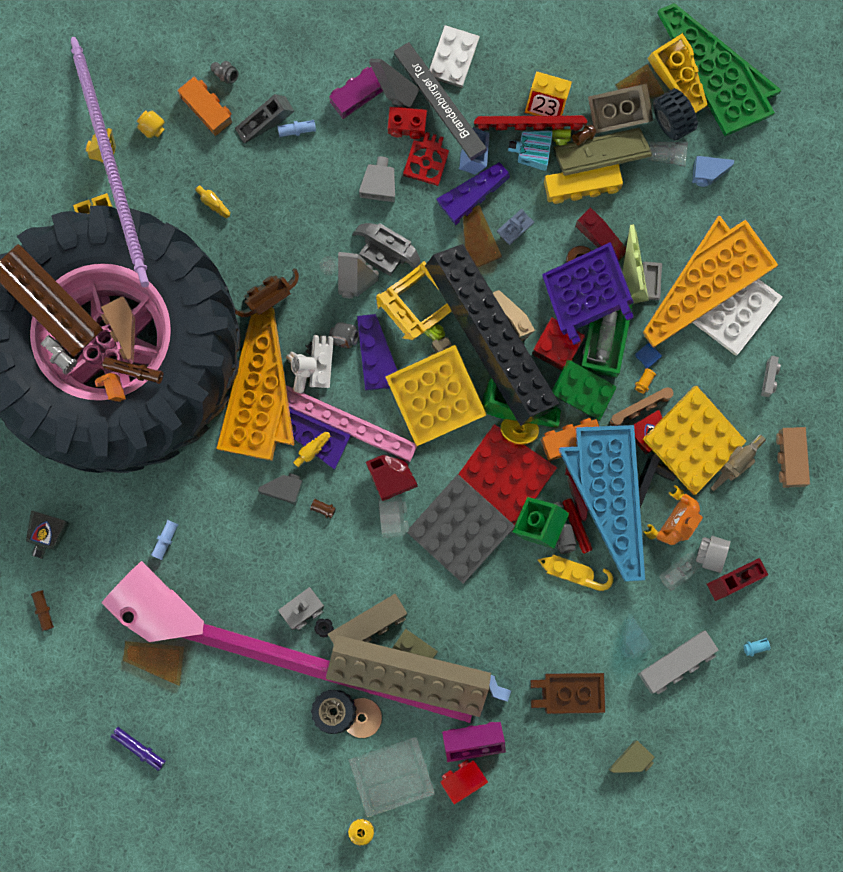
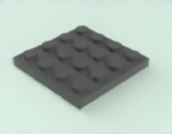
M457 474L406 532L464 584L514 529L515 525Z

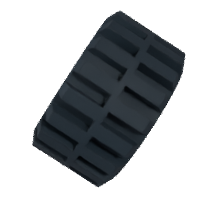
M674 88L654 100L653 110L661 129L669 138L677 141L697 129L698 122L694 108L680 90Z

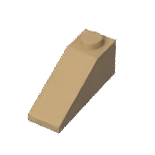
M500 290L493 292L521 341L528 338L535 329L527 315Z

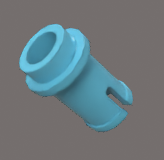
M767 638L752 643L748 641L743 646L745 654L751 657L756 653L770 650Z

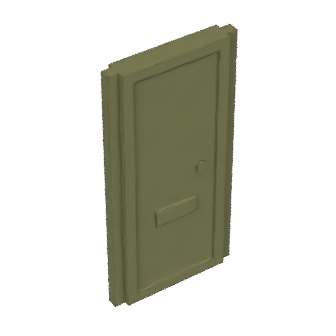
M640 128L594 137L593 139L589 138L579 146L574 142L567 143V145L553 146L555 156L564 176L652 157L651 149Z

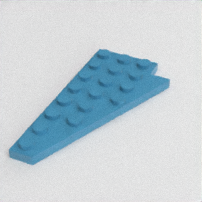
M634 425L577 427L575 429L577 447H560L559 453L624 582L644 581L645 569Z

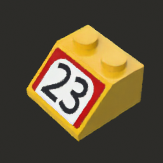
M536 71L525 113L534 116H562L572 81Z

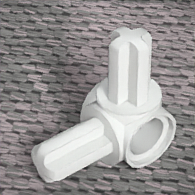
M290 352L286 359L291 363L292 372L296 375L293 391L302 393L305 389L307 377H310V374H313L316 370V361L314 357H306L302 354L297 355L294 352Z

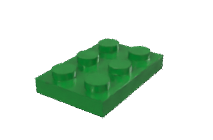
M567 360L552 392L556 398L600 421L617 386L571 360Z

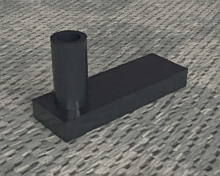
M655 454L648 456L638 481L640 508L654 473L672 482L677 477L667 466L659 463L660 458Z

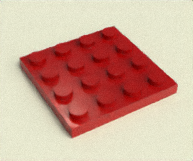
M494 424L458 475L515 525L527 497L536 499L557 467L526 445L507 440L503 436L501 428Z

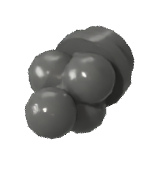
M223 61L221 65L218 62H214L210 66L211 71L227 84L234 83L238 78V70L229 61Z

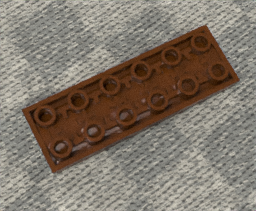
M19 244L0 260V284L73 357L103 331L101 326Z

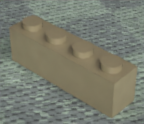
M393 594L331 631L328 635L333 644L335 643L336 635L369 643L372 641L371 636L376 633L380 636L389 630L388 626L395 623L397 626L404 622L407 612L397 595Z

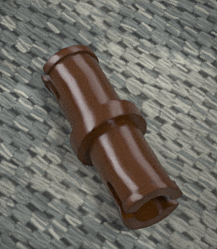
M41 590L31 593L36 608L34 612L35 615H38L41 630L46 631L54 628L49 613L51 610L50 606H47L44 591Z

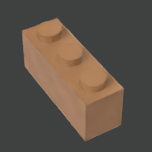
M806 427L782 428L776 435V443L780 445V452H778L777 458L782 470L779 472V481L783 484V488L806 487L810 485Z

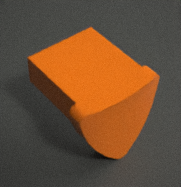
M108 373L95 380L96 387L105 386L109 400L119 402L126 399L119 375Z

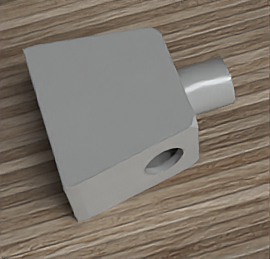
M380 156L377 158L376 165L370 164L367 166L359 190L360 198L395 202L394 168L387 167L388 158Z

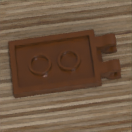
M604 673L544 674L545 680H530L531 688H542V700H531V708H545L546 714L605 713Z

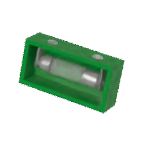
M621 309L588 324L581 367L594 374L613 378L618 377L630 320H626Z

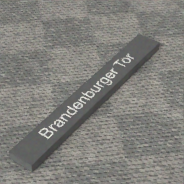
M408 42L394 50V55L469 159L472 161L487 152L486 146L412 45Z

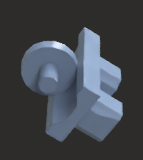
M521 209L500 227L497 233L511 245L534 224V221Z

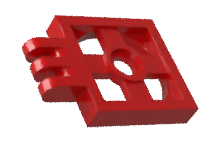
M426 132L423 142L413 141L403 176L439 186L449 150L441 148L444 140L443 136H440L439 142H435L437 135L433 134L432 139L428 140L430 133ZM426 149L425 155L421 157L413 155L418 150ZM434 151L440 155L442 163L433 161ZM429 160L430 164L424 166L423 161ZM411 163L420 166L419 174L413 173L410 167ZM431 168L439 171L433 178L426 177L427 171Z

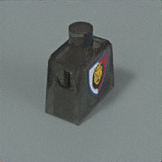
M31 510L26 542L35 545L31 556L43 559L46 548L56 551L70 523Z

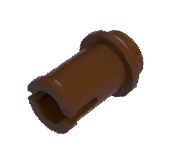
M593 125L584 126L583 130L572 135L573 142L579 146L589 138L593 139L596 135L595 127Z
M314 499L310 510L324 515L326 519L328 517L332 519L336 508L333 507V504L328 505Z

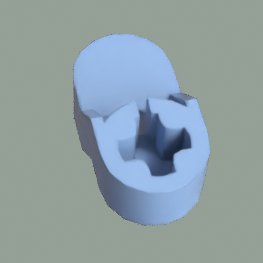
M491 675L489 685L491 697L508 702L511 690L499 687L495 676Z

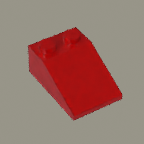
M466 759L458 765V770L455 772L449 770L441 776L443 780L440 783L454 805L488 783L474 760L469 762Z

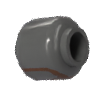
M338 322L334 328H331L329 336L333 337L334 346L350 349L353 345L357 344L359 331L352 324Z

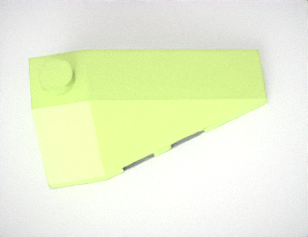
M633 224L630 225L623 274L634 303L649 301L637 232Z

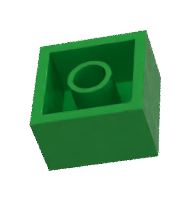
M527 497L512 532L526 541L554 549L569 513L556 504Z

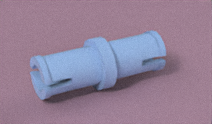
M314 120L304 122L293 121L292 124L277 125L279 138L316 132Z
M167 520L161 535L157 537L158 541L151 553L152 556L160 560L163 559L169 544L171 545L173 542L171 539L178 524Z

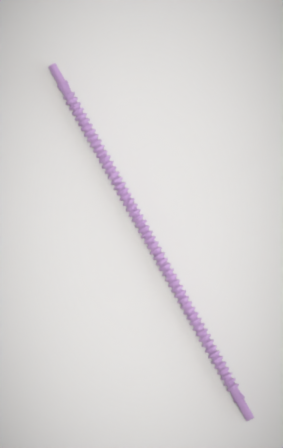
M72 37L71 52L74 54L73 59L93 123L106 174L108 175L130 257L135 265L134 271L138 273L141 286L148 287L147 267L143 263L142 249L133 224L134 222L83 49L79 46L77 39Z

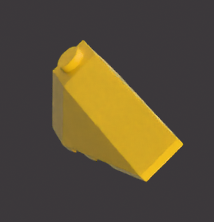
M683 33L650 54L647 59L658 76L670 90L674 88L680 90L692 104L695 113L708 105L702 83H700L693 48Z

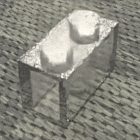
M392 497L385 501L379 499L382 539L405 537V532H409L408 520L404 521L403 513H407L406 501L402 502V497Z

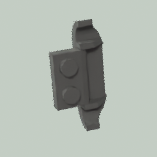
M372 223L361 224L352 234L366 238V245L359 255L367 263L389 276L392 275L399 263L404 264L407 262L412 266L413 270L421 264L420 257L412 246L411 241L380 223L378 225Z

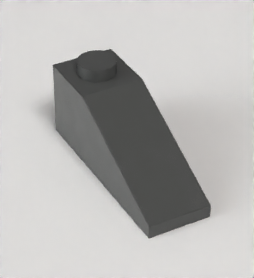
M370 59L369 63L386 98L392 101L394 107L411 108L419 88L382 59Z
M274 94L236 126L235 129L242 141L247 143L280 124L295 111L285 96Z

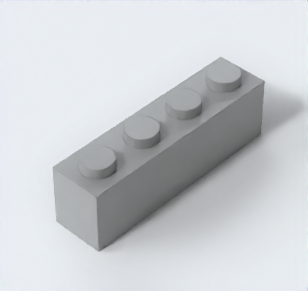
M706 630L702 631L639 672L638 675L651 694L655 692L660 694L667 689L666 685L673 682L675 684L684 678L682 674L689 671L692 673L700 667L698 664L703 660L708 662L715 658L716 655L714 653L718 651V648Z

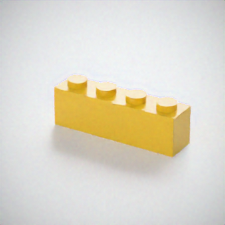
M619 164L566 176L563 173L547 175L544 178V185L548 202L559 204L564 202L565 199L575 201L582 199V196L590 195V197H597L604 192H608V194L617 193L621 190L623 181Z

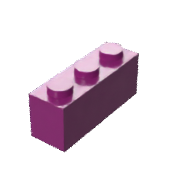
M366 67L359 76L350 78L345 83L346 85L334 89L329 99L332 106L344 119L382 93L383 89L372 67Z
M489 722L478 726L471 725L466 728L449 729L442 732L447 762L506 752L501 722Z

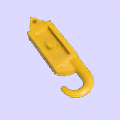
M556 555L538 559V562L547 571V574L598 591L608 590L613 584L612 573L607 569H603V572L607 574L608 581L605 584L593 581L594 572L588 566Z

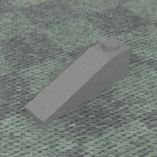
M339 252V295L348 299H352L353 296L358 297L379 281V272L377 270L372 271L373 267L366 265V261L359 254Z

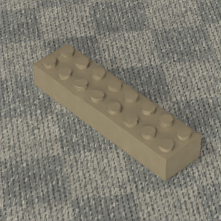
M336 635L326 675L328 680L478 717L481 715L491 678L490 672Z

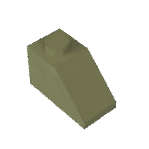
M634 740L608 770L613 773L647 771L654 764L652 760L655 757L642 744Z

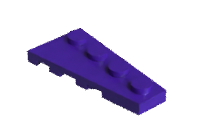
M498 162L437 198V203L456 226L460 222V218L470 214L473 211L472 208L478 202L481 204L486 199L487 194L496 191L510 178L509 172Z
M376 314L357 316L365 391L388 389L390 386L385 376L396 372L397 368Z
M289 408L293 437L301 445L305 446L324 432L330 433L328 442L324 444L322 450L315 456L333 470H336L351 435Z

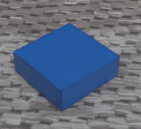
M648 343L635 354V357L647 369L659 360L662 355Z

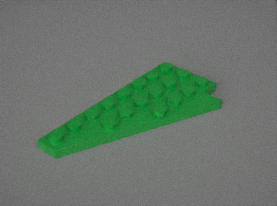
M673 3L658 10L657 14L670 38L673 40L683 33L693 48L695 64L698 67V75L704 89L708 107L724 136L770 118L775 114L768 99L780 94L781 90L677 4Z

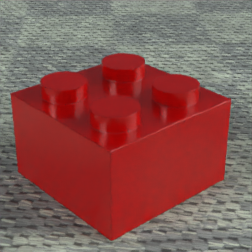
M552 317L534 347L532 355L562 371L567 360L572 361L585 335L577 331L581 342L574 345L568 333L563 335L558 321Z

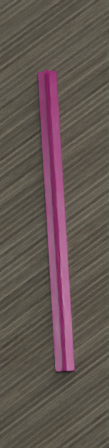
M204 624L203 633L200 635L181 637L470 723L472 718L470 714L328 680L326 675L330 663L329 660Z

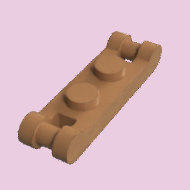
M666 387L614 414L610 419V425L620 426L623 420L627 418L632 420L640 416V411L654 409L659 401L668 402L673 396V390Z

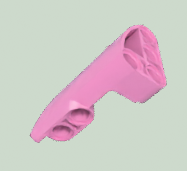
M142 561L102 601V604L124 626L148 642L203 633L204 621ZM127 612L134 614V620L131 623H126L123 620V616Z

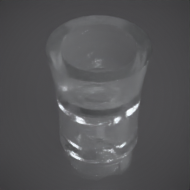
M688 141L650 142L649 147L652 157H648V161L685 167Z

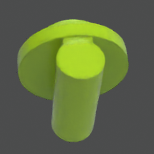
M571 129L552 130V141L556 142V145H567V142L571 141Z
M435 324L425 331L424 334L433 341H440L444 338L445 331L441 325Z

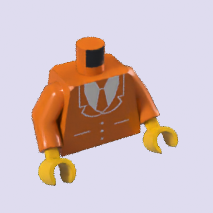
M674 485L677 489L676 493L672 494L669 492V494L674 499L680 501L661 530L658 532L653 525L648 524L647 527L651 531H643L651 540L657 538V540L669 545H675L680 541L688 540L703 518L699 514V503L689 495L684 494V491Z

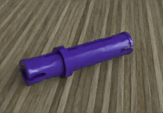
M120 727L113 731L114 734H111V738L140 757V761L147 762L158 772L162 769L166 760L152 752V748L145 747L120 729Z

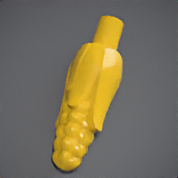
M200 185L195 189L201 196V201L212 211H215L224 218L230 217L229 210L213 191L205 190Z
M324 432L302 447L298 452L300 456L293 463L299 467L305 461L310 462L322 450L324 444L328 442L330 433Z

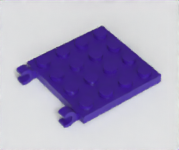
M611 242L542 274L563 335L568 333L574 345L581 342L576 329L621 309L627 321L634 318L629 307L634 301Z

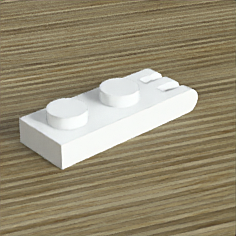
M313 336L311 357H314L316 361V370L313 374H310V387L330 388L333 350L332 336L327 337V344L326 336H320V343L319 336Z

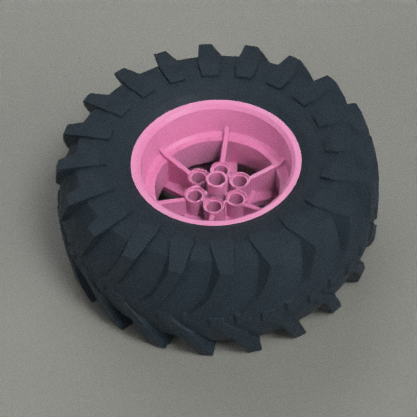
M90 206V214L73 211L60 212L51 215L54 225L26 229L17 238L22 244L21 247L80 306L91 300V316L98 324L103 320L101 314L104 312L101 307L111 302L109 296H123L139 303L137 307L131 310L135 317L134 363L148 365L147 368L163 371L164 376L160 384L148 380L140 381L137 378L130 381L129 375L103 369L102 364L105 357L117 356V360L129 363V360H124L119 352V349L122 348L119 341L115 343L110 334L113 331L110 324L101 327L103 331L83 349L82 354L77 359V365L73 367V370L71 369V372L65 375L57 364L50 362L53 353L45 349L46 346L43 347L41 345L47 335L53 336L0 284V418L20 441L37 453L57 463L85 472L129 473L144 469L146 465L164 463L180 454V448L198 441L207 432L209 427L206 424H209L224 409L229 399V395L226 392L230 389L238 374L239 361L237 359V352L239 351L240 328L229 289L217 267L186 233L168 222L166 224L149 213L131 208L133 224L144 257L143 263L147 267L148 287L141 286L138 273L134 271L135 265L130 257L118 210L114 207ZM7 253L1 254V255H0V260H1ZM153 319L157 329V346L137 338V335ZM92 351H98L97 357L93 359L89 357ZM100 370H104L105 374H117L120 376L126 399L119 402L109 400L106 389L93 388L84 384Z

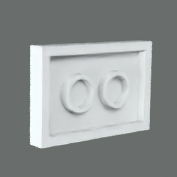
M445 25L429 69L434 77L439 81L463 88L480 36Z

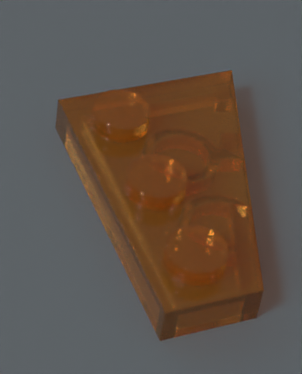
M125 641L123 661L180 686L185 647Z

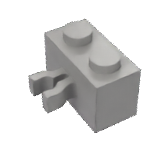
M309 587L278 611L292 630L295 628L300 630L307 625L306 620L310 617L315 619L323 613L324 605Z

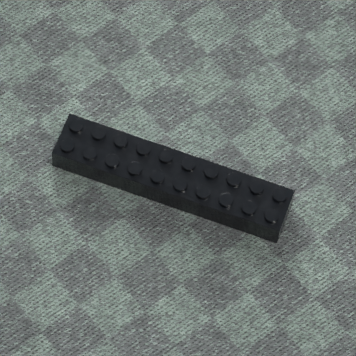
M461 244L433 254L425 265L426 269L520 426L549 414L560 403L465 246Z

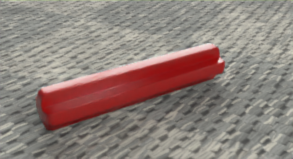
M571 498L564 500L562 504L564 505V510L569 513L568 520L573 528L583 554L588 553L593 548Z

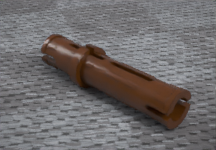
M105 357L102 364L104 370L133 376L140 381L148 380L160 384L164 376L163 371L147 368L146 365L142 364L139 366Z

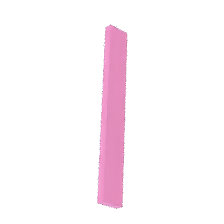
M286 386L289 408L350 434L356 439L407 462H411L418 447L415 443L307 394L294 392L293 388Z

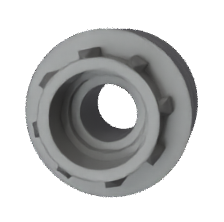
M711 536L710 539L702 538L696 561L703 564L702 568L721 573L731 541Z

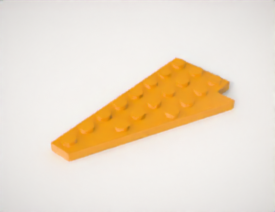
M721 216L717 217L643 331L644 336L653 348L778 266L775 259L746 220L730 229Z
M273 307L260 315L257 313L251 315L239 360L238 374L234 379L216 448L220 451L270 461L273 460L277 442L294 446Z

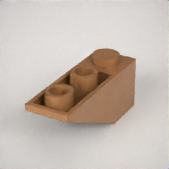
M122 296L102 306L101 308L104 313L101 316L105 324H110L113 331L110 334L115 343L119 341L122 347L119 349L124 360L128 359L132 364L134 363L135 317L127 301Z

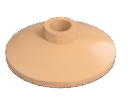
M358 698L354 700L357 708L355 722L347 732L354 737L366 738L373 735L379 729L382 715L379 707L372 700ZM360 714L365 715L366 719L364 722L358 720Z

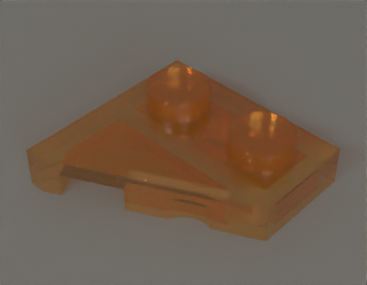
M645 64L615 84L617 90L647 84L649 98L660 97L664 94L648 64Z

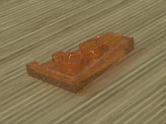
M480 205L472 208L473 211L470 214L463 216L465 248L477 268L502 257Z

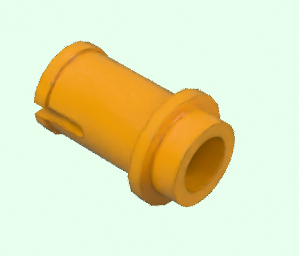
M648 368L645 369L640 380L635 383V389L642 394L648 392V387L656 373Z

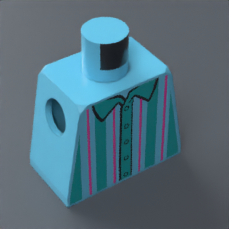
M522 132L521 142L510 140L508 151L519 153L518 163L546 171L552 132Z

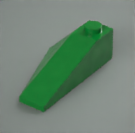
M490 378L482 398V405L486 414L517 421L493 379ZM555 407L549 414L529 423L558 428L561 410Z

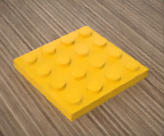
M456 345L385 376L416 446L487 415Z
M693 386L643 438L648 446L693 495H696L728 462L730 455L737 447H742L746 443L741 434L698 386Z

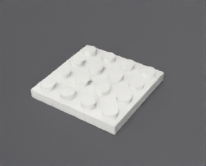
M758 279L692 323L737 356L782 299V296Z

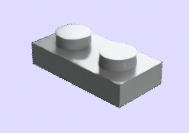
M771 356L767 360L761 396L769 397L776 391L777 382H775V376L780 371L779 357Z

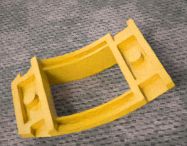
M425 261L404 278L390 286L386 291L376 296L378 309L382 307L405 334L403 339H415L452 312L446 303L427 319L420 322L400 299L399 295L408 290L425 275L436 286L425 267Z

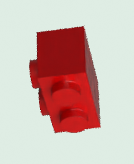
M390 107L388 134H391L393 137L410 136L412 139L425 137L427 110Z

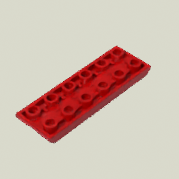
M582 115L478 116L474 120V127H478L482 131L489 130V127H496V130L499 131L507 130L508 127H515V130H526V127H533V130H545V127H552V130H563L564 127H571V130H582L587 124V119Z

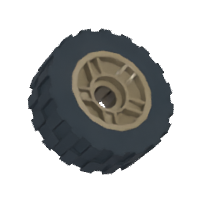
M327 690L320 693L321 695L315 698L316 700L313 702L311 709L312 720L315 722V726L328 734L343 733L345 730H348L355 722L354 719L357 715V708L351 696L340 690ZM336 708L337 714L333 715L330 710Z

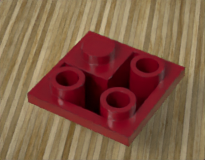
M381 455L365 462L382 501L418 487L413 474L404 460Z

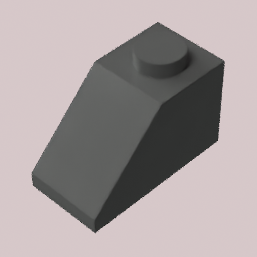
M289 473V476L282 475L260 486L258 492L296 505L303 481L300 480L299 476Z

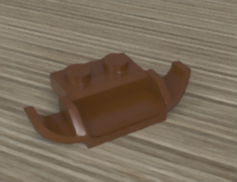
M294 268L292 270L293 276L288 282L284 277L269 276L263 280V284L259 287L255 286L249 289L247 295L244 296L248 309L244 311L236 309L235 314L240 317H249L255 313L260 315L291 294L290 290L298 283L299 273L297 269Z

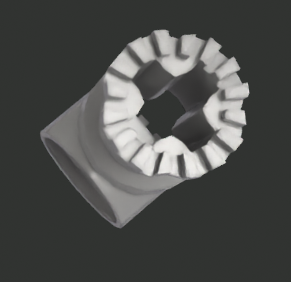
M47 335L42 341L41 345L43 347L46 346L45 349L53 353L50 359L52 364H57L65 375L71 372V369H74L73 367L77 365V360L71 359L65 354V350L57 340Z

